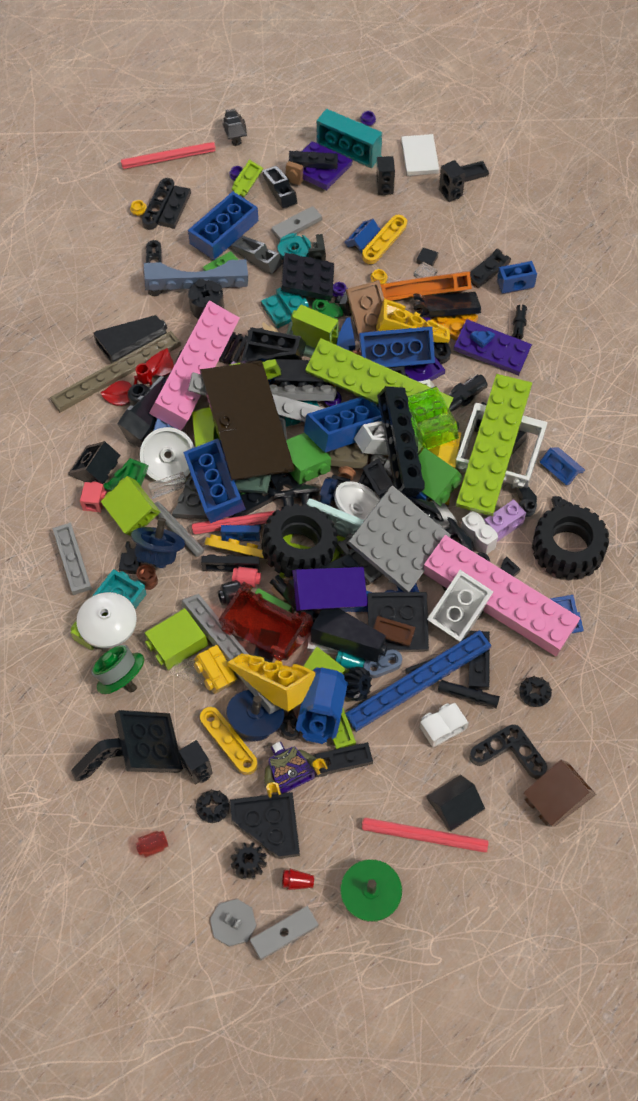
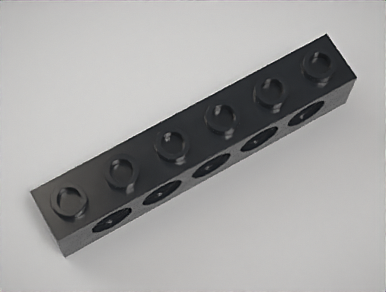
M385 386L377 397L394 487L404 496L416 497L425 489V481L422 477L418 446L415 441V430L412 426V415L408 405V396L406 395L405 388Z

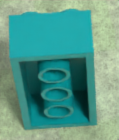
M327 108L316 120L318 144L370 168H373L377 163V157H381V131Z

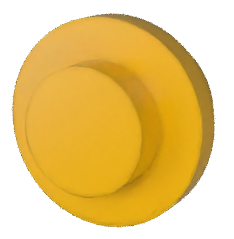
M135 200L130 206L131 213L137 216L143 215L147 209L146 204L142 200Z
M376 269L371 274V282L379 280L380 284L386 283L387 274L382 269Z

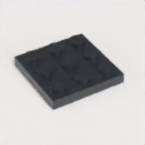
M284 254L280 291L327 301L332 300L334 263L296 254Z
M427 592L368 593V625L374 628L377 616L416 627L410 647L386 640L385 644L388 645L387 651H429Z
M118 710L114 714L126 771L179 773L183 770L170 713Z

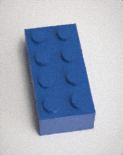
M232 191L188 229L190 245L215 260L259 221L258 207Z
M432 327L359 333L361 356L384 367L391 368L435 363Z
M359 397L314 411L306 415L304 433L326 453L355 443L354 438L362 425L382 421L380 408L373 402Z
M219 439L183 452L210 523L246 510L235 480L231 481Z

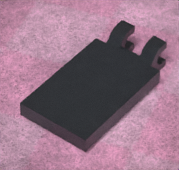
M476 292L424 295V297L421 294H413L414 300H420L413 303L414 309L422 308L420 311H415L420 314V317L424 315L439 317L481 313V305Z

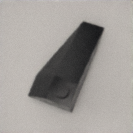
M160 376L148 388L145 396H140L137 399L138 403L135 406L130 405L117 423L128 442L138 447H141L144 439L153 432L157 418L149 414L166 382L163 376Z

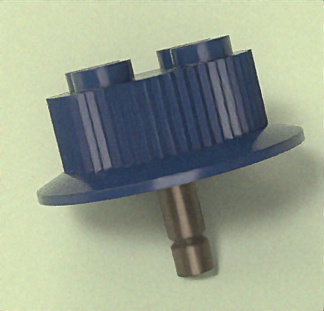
M158 518L157 528L142 527L135 529L131 534L132 540L136 543V560L142 563L153 564L158 568H165L166 565L172 564L176 559L177 551L184 548L185 541L178 534L164 529L166 523L164 518Z

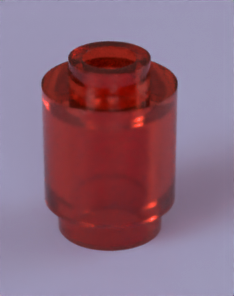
M163 830L138 838L139 842L135 843L139 856L144 855L145 858L164 851V848L169 847Z

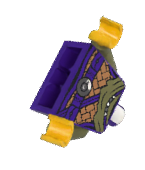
M282 742L273 744L271 750L275 756L268 759L269 765L265 768L264 777L268 797L272 798L271 794L277 792L278 795L287 793L314 779V770L317 775H320L319 769H328L325 761L322 758L317 759L303 750H297L295 746L285 750Z

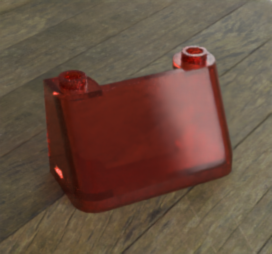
M243 582L218 619L222 626L221 630L228 635L234 634L270 653L278 661L288 660L311 636V627L313 625L311 615L302 612L299 616V613L296 611L292 614L263 599L262 594L252 592L251 589L253 587Z

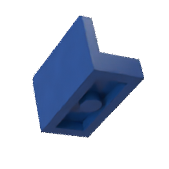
M374 219L363 221L344 243L347 247L356 245L359 251L363 253L364 248L381 229Z
M559 447L550 448L540 461L544 467L566 485H570L578 473H584L585 471L582 466Z
M261 524L252 526L221 525L222 541H228L230 538L238 541L260 542Z

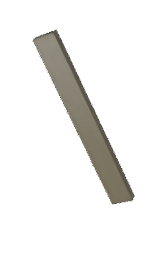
M170 331L51 396L50 399L61 413L135 372L137 365L146 363L156 353L166 348L171 352L180 347L181 343L173 332Z

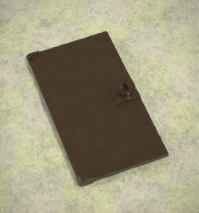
M253 361L252 363L200 369L231 481L295 471L263 362Z

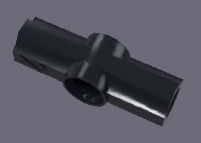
M477 374L466 383H458L454 386L451 393L448 394L453 397V401L448 409L450 413L461 405L465 407L470 404L474 396L487 388L488 383L484 376Z

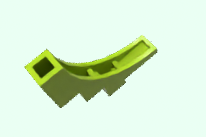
M276 359L263 362L267 379L281 375ZM210 405L209 408H202L192 412L196 447L219 439Z

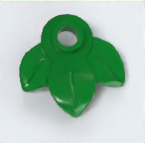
M316 299L312 304V309L334 318L343 316L342 309L335 303ZM323 304L324 307L319 308L318 305Z

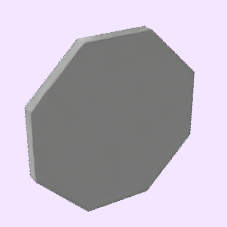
M238 899L220 903L210 918L214 938L229 947L248 942L257 927L252 907Z

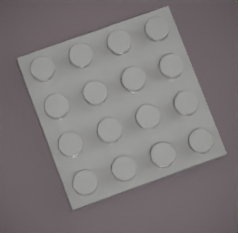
M392 485L347 544L401 590L410 592L425 571L423 569L425 562L445 535L448 537L451 535Z

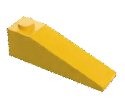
M243 653L227 662L232 670L272 704L288 712L303 702L315 678L314 671L301 665L285 666L282 664V661L266 662L263 657Z

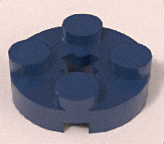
M325 478L320 491L321 498L318 502L332 507L330 504L331 501H335L334 492L338 483L337 479Z

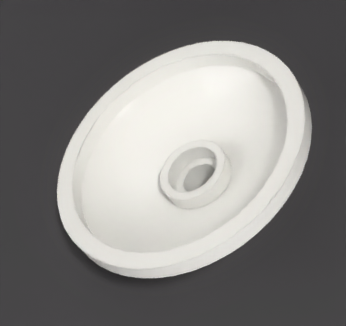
M171 427L159 428L151 432L144 439L140 449V461L149 465L146 473L154 480L162 483H174L182 480L190 473L183 452L195 447L191 439L181 430ZM166 451L171 452L172 456L170 458L165 457Z
M343 482L338 485L334 492V500L340 511L363 520L367 518L380 501L378 495L369 487L357 482Z
M111 592L92 596L85 601L77 614V628L81 637L88 644L98 648H112L124 643L134 632L137 623V615L132 603L124 596ZM104 612L108 613V615L102 616Z

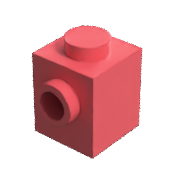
M98 482L84 483L80 498L83 511L102 512L103 504L100 501L107 494L103 484Z

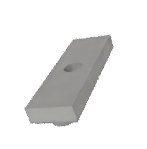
M312 206L271 227V230L280 241L287 234L299 233L322 221V216Z
M306 906L251 938L250 942L260 960H263L319 927L309 907ZM282 931L288 932V935L285 937L280 934Z

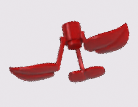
M167 348L156 353L146 363L136 366L135 371L137 375L134 376L133 385L139 381L142 384H149L151 386L153 384L152 377L155 375L164 377L170 374L174 367V362ZM121 380L111 384L100 393L108 403L124 406L129 404L127 394L132 385L128 381Z

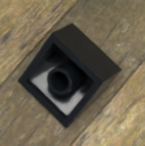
M105 441L88 445L68 475L83 482L104 484L109 478L108 474L117 466V460L121 455Z

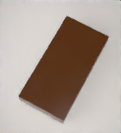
M377 616L374 625L375 630L386 635L387 641L410 647L416 627Z

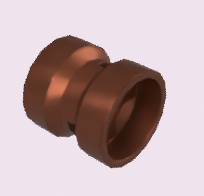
M144 564L137 569L138 581L145 585V590L155 588L158 584L155 568L150 564Z

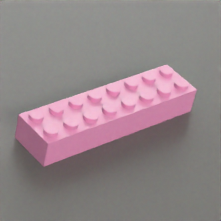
M209 300L149 414L182 431L201 396L200 394L188 391L191 375L193 372L200 374V369L216 366L240 319L238 316Z
M447 535L442 538L424 564L423 569L425 571L423 574L445 588L449 587L459 570H462L494 591L483 611L556 657L580 620V617Z

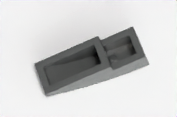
M242 235L231 245L247 261L270 274L274 273L283 264L279 253L267 249L265 243Z

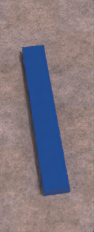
M481 630L477 631L346 712L348 721L356 732L486 652L491 648V644Z

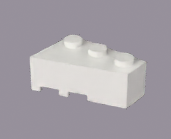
M382 421L362 425L354 438L362 453L388 455ZM415 431V441L419 452L424 444Z

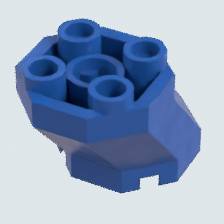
M321 667L313 669L315 678L301 703L296 729L298 732L300 730L303 733L302 737L306 741L323 744L327 742V739L337 737L348 683L341 672Z

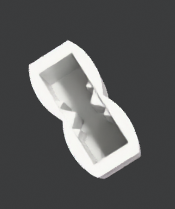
M472 511L462 518L461 529L472 539L474 547L478 552L488 554L496 548L498 540L496 531L491 526L485 524L484 519L478 513Z
M456 703L443 705L439 708V712L426 714L420 722V729L432 747L460 734L468 727V721Z

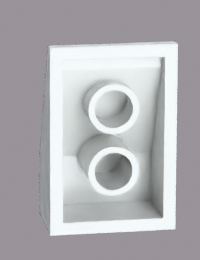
M459 570L427 620L461 642L476 623L494 591L462 570Z

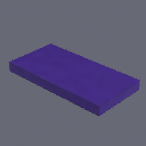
M364 567L293 570L297 611L368 606Z

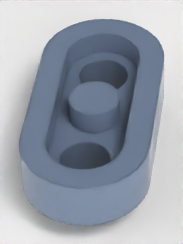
M388 650L385 656H381L378 663L366 660L364 668L370 671V677L378 678L398 670L402 665V655L397 650ZM394 660L395 663L390 664L388 661ZM371 667H376L377 670H376V671H372L370 668H371Z

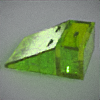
M437 386L408 396L412 425L423 449H430L459 438L457 423Z

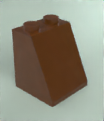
M562 759L523 792L527 797L525 799L526 803L532 809L536 808L540 812L539 818L546 826L550 824L554 827L596 795L570 763Z

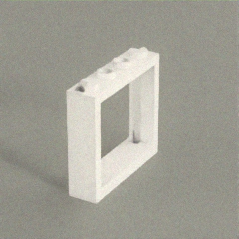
M475 403L456 458L455 468L462 472L467 470L469 460L464 458L477 420H482L486 405ZM527 416L522 417L519 430L538 435L525 476L506 471L503 483L507 482L518 488H528L548 422Z

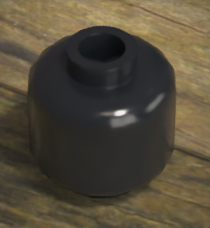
M144 384L131 386L127 394L130 405L135 406L138 403L137 399L140 396H145L149 387Z
M237 580L222 584L220 590H218L220 603L227 608L244 604L245 596H248L246 586L241 585Z

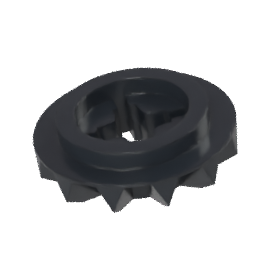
M534 675L529 678L526 677L521 683L519 694L527 705L541 707L549 702L552 689L549 682H546L543 677L539 678ZM532 687L536 689L541 688L539 694H537L536 692L531 693L533 689Z
M211 789L208 792H203L199 799H197V814L205 822H220L229 812V800L220 790L215 791ZM211 799H213L215 804H219L215 807L214 814L210 807H207V805H210Z

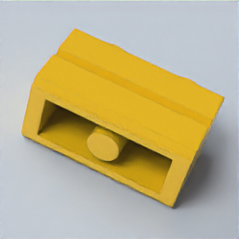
M218 645L203 651L195 657L194 667L199 674L202 673L205 678L204 684L209 691L212 690L214 694L233 685L237 681L235 673L228 666L227 660Z

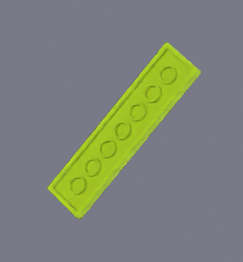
M320 338L305 369V372L379 405L377 395L385 386L405 388L406 395L408 396L409 410L412 415L411 420L437 432L453 401V397L322 338Z
M496 374L456 507L490 516L494 515L531 391L532 382Z

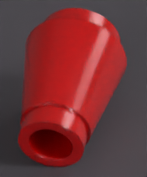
M291 868L283 871L282 888H287V890L313 888L314 875Z

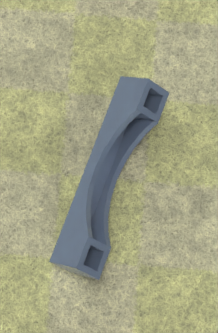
M246 259L229 260L217 268L201 272L176 270L161 262L144 263L145 290L190 289L198 279L214 281L220 284L222 288L248 286Z

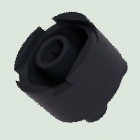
M198 279L188 292L190 309L196 318H200L209 300L224 308L223 290L220 284L210 280Z

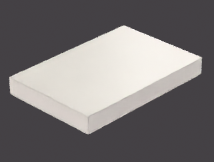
M433 134L401 136L407 176L439 174Z

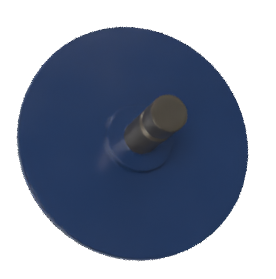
M250 690L242 691L232 697L227 706V719L241 738L253 742L262 741L280 728L284 719V709L269 714L261 704V697L254 696Z

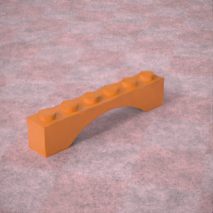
M469 271L380 284L384 299L390 301L410 298L416 293L423 296L472 289Z

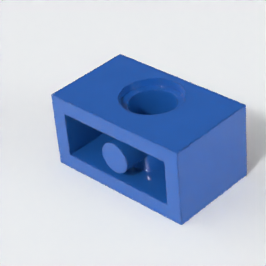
M532 261L499 267L497 282L501 293L535 287L537 272Z

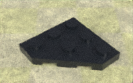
M293 792L281 793L280 795L271 794L272 798H269L268 795L230 800L233 824L278 859L300 856Z

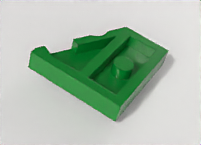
M130 458L108 483L103 484L104 488L112 491L119 481L127 476L135 479L141 486L149 465Z

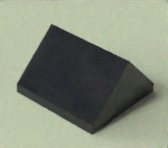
M461 774L426 796L450 832L485 810L475 784Z

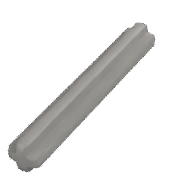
M156 501L154 504L160 510L157 516L166 519L165 524L167 527L184 539L185 546L196 557L203 554V547L160 502Z

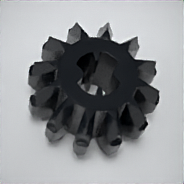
M358 666L347 668L346 674H343L345 676L344 679L348 683L345 697L351 699V701L366 699L367 694H370V687L372 686L370 671Z
M243 842V849L241 850L236 847V854L231 855V860L234 861L231 864V868L236 869V876L243 873L244 880L248 878V874H251V878L255 879V872L262 875L263 870L261 868L267 867V862L264 861L267 856L266 853H261V846L255 848V843L251 842L250 847H247L246 843ZM246 858H247L248 860L252 859V860H253V863H250V862L245 863V859H246Z

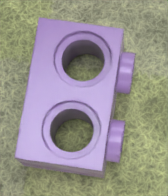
M513 499L494 512L493 516L484 519V522L496 531L498 542L524 523L526 512Z

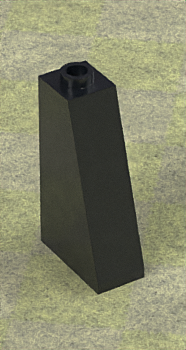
M157 315L98 330L93 332L98 347L108 360L113 363L166 334L167 325L164 320H160Z
M339 608L322 609L311 627V642L376 663L379 662L381 656L386 655L388 645L385 644L386 635Z

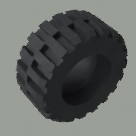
M292 504L291 507L286 505L281 507V511L279 509L274 511L267 519L261 549L263 550L264 559H267V564L271 568L274 567V571L277 573H283L285 577L290 578V576H293V570L317 569L332 562L338 540L337 530L332 520H328V516L324 512L320 513L316 507L310 508L306 504H303V506ZM290 534L304 535L311 539L315 546L309 549H298L289 545L283 537Z
M563 504L561 508L555 506L551 511H546L543 517L539 519L533 536L532 549L534 550L533 555L535 559H539L538 564L541 568L545 567L547 573H554L560 579L561 577H566V580H573V577L582 579L585 574L590 576L594 573V570H598L609 546V532L605 528L606 524L604 521L599 520V515L595 512L591 513L589 508L585 507L583 509L579 507L580 505L576 504L574 506ZM562 532L574 533L585 541L588 548L578 552L567 551L558 546L553 537Z

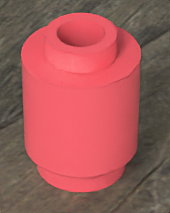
M234 568L232 581L237 580L241 585L256 588L257 584L260 585L261 573H258V569Z

